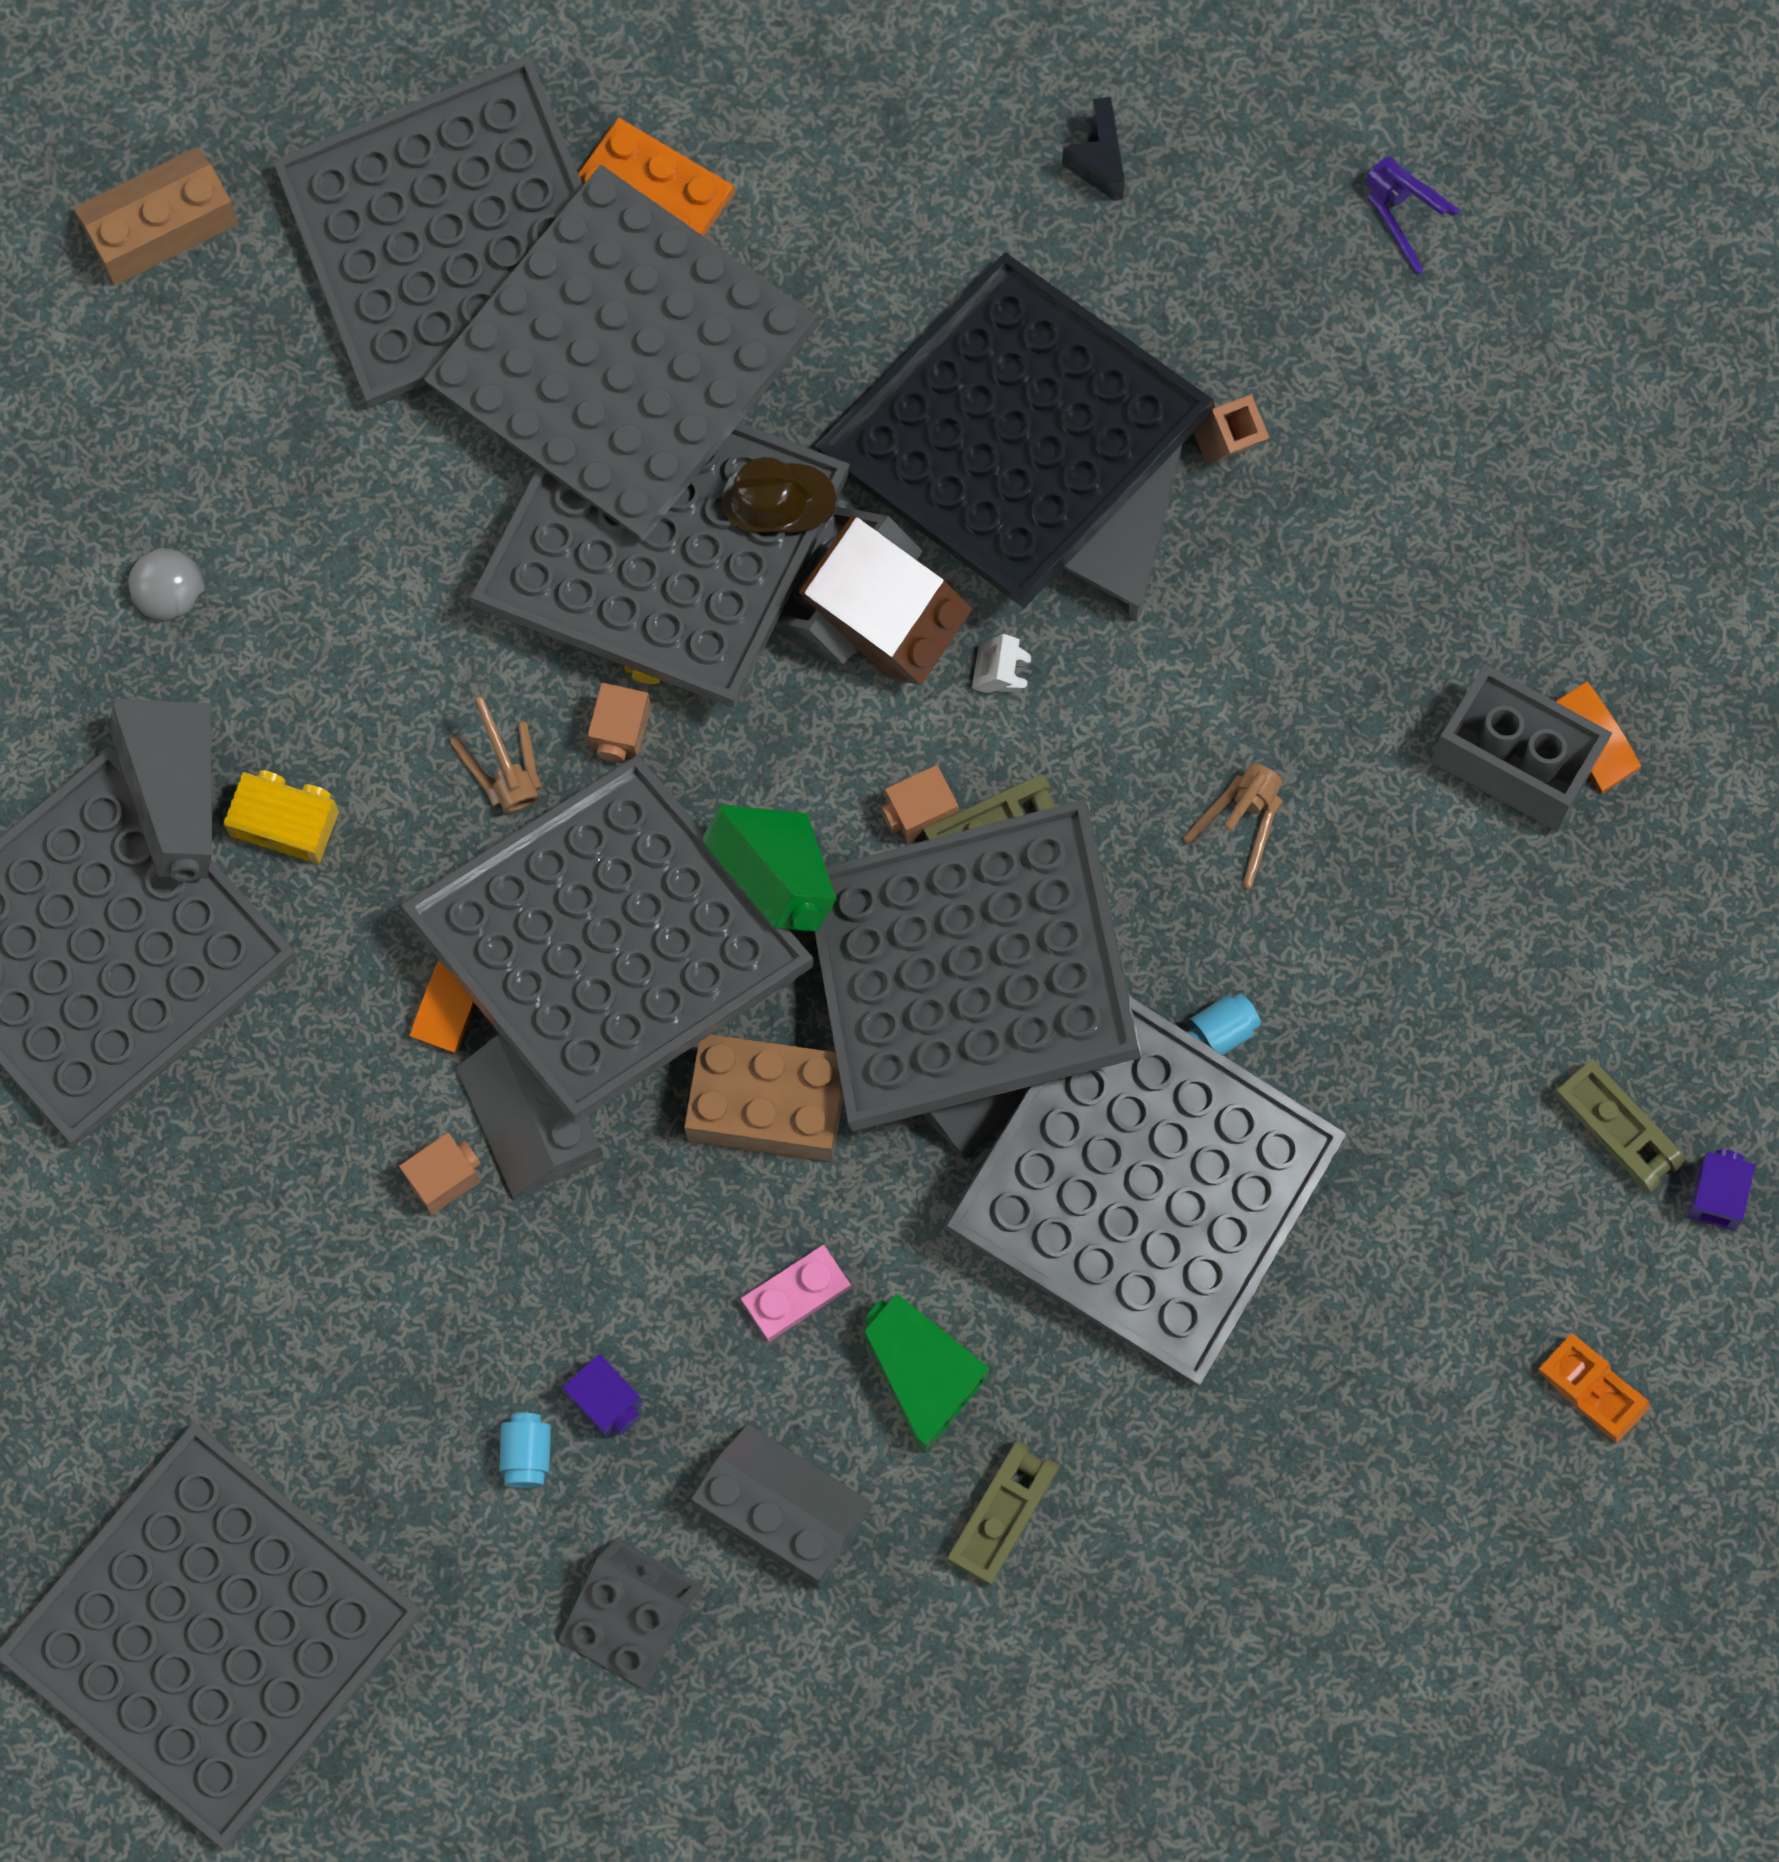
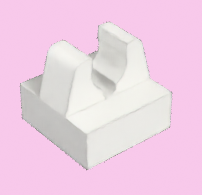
M1002 634L979 644L972 689L990 694L995 691L1015 692L1027 686V680L1019 678L1014 674L1015 666H1024L1031 662L1030 654L1019 647L1020 639Z

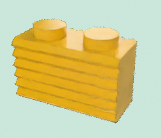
M259 770L257 776L243 772L227 816L224 819V826L228 835L241 841L320 864L339 814L335 801L330 799L331 794L323 788L310 784H305L302 790L285 785L286 780L273 772Z

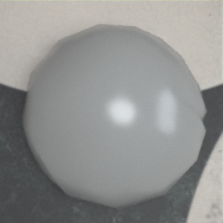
M159 548L141 556L133 566L128 579L132 603L145 616L162 621L189 613L199 594L204 592L205 586L201 568L184 552L166 548Z

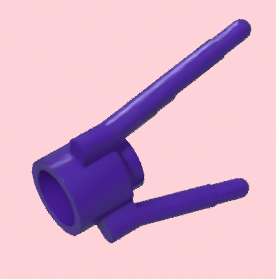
M1388 156L1378 162L1366 177V185L1373 190L1367 200L1379 211L1414 272L1421 274L1423 267L1388 208L1387 203L1392 202L1397 206L1404 202L1412 193L1441 215L1448 212L1452 216H1457L1459 209L1417 180L1406 168H1403L1391 156Z

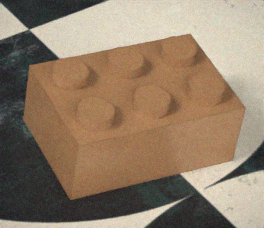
M709 1035L700 1041L698 1045L684 1127L687 1141L833 1162L843 1102V1090L836 1052Z

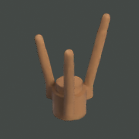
M477 696L475 703L502 768L494 774L496 782L492 783L458 738H451L450 744L486 791L493 808L501 806L504 813H514L536 803L539 800L537 791L542 789L536 773L528 725L525 721H521L518 725L525 771H523L520 764H511L485 699L482 696Z
M1257 763L1250 764L1243 776H1236L1225 793L1183 837V841L1186 844L1191 843L1234 798L1237 805L1225 823L1227 830H1232L1245 811L1259 814L1263 809L1264 814L1243 882L1245 889L1252 888L1274 815L1282 803L1277 793L1283 781L1271 769Z

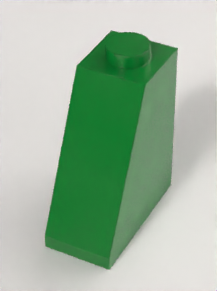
M719 805L702 837L704 845L774 928L818 932L833 906L836 896L808 814Z
M896 1293L888 1303L881 1299L868 1313L864 1320V1323L868 1325L865 1330V1339L918 1447L926 1453L989 1378V1367Z

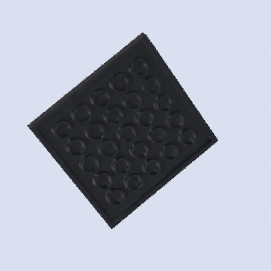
M1005 252L815 447L819 453L850 464L848 477L1022 608H1025L1210 416L1211 409L1215 408L1214 399Z

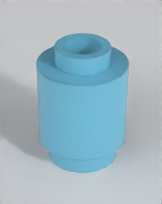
M1242 993L1234 997L1226 995L1188 1019L1190 1030L1187 1033L1220 1054L1225 1055L1253 1037V1030L1261 1026V1021L1255 1008Z
M515 1413L511 1415V1422L501 1424L499 1473L504 1474L505 1486L514 1488H538L544 1486V1475H548L550 1472L551 1425L541 1423V1415Z

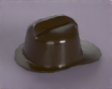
M761 457L751 460L730 477L723 488L721 503L724 514L729 521L744 531L759 533L802 532L814 530L827 522L834 512L837 496L833 483L825 473L813 466L784 463L776 458Z

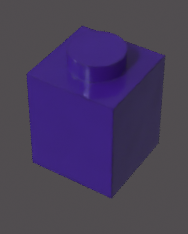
M1718 1149L1715 1153L1707 1152L1700 1162L1687 1218L1736 1231L1744 1218L1756 1164L1745 1162V1157L1742 1154L1731 1150Z
M600 1353L562 1387L566 1397L606 1439L614 1431L619 1436L624 1434L641 1417V1414L637 1411L643 1405L640 1396Z

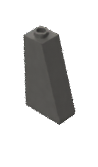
M1182 445L1068 562L1055 578L1136 622L1142 614L1173 491Z
M114 699L110 719V734L157 875L160 877H172L178 881H192L197 878L207 879L212 857L211 704Z

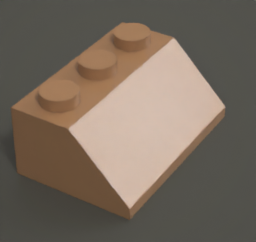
M198 147L73 207L114 286L239 224L229 196L212 165Z

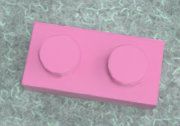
M822 1245L743 1296L741 1302L767 1341L770 1342L850 1290L851 1284L826 1247Z

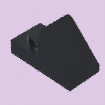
M1112 98L1093 99L1092 116L1084 118L1087 143L1063 146L1062 165L1113 201L1123 200L1125 179Z

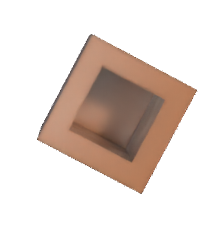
M1252 394L1211 409L1210 416L1193 432L1207 466L1248 451L1270 438Z
M601 683L588 732L591 751H596V755L599 758L613 763H623L625 758L632 759L637 755L639 756L651 710L649 694L647 692Z
M938 765L886 788L885 797L887 805L881 808L883 817L892 834L900 831L906 844L925 836L924 828L959 813V806Z
M446 1133L399 1165L404 1177L431 1215L480 1183L474 1170L481 1164L477 1156L465 1140L456 1144L449 1133Z

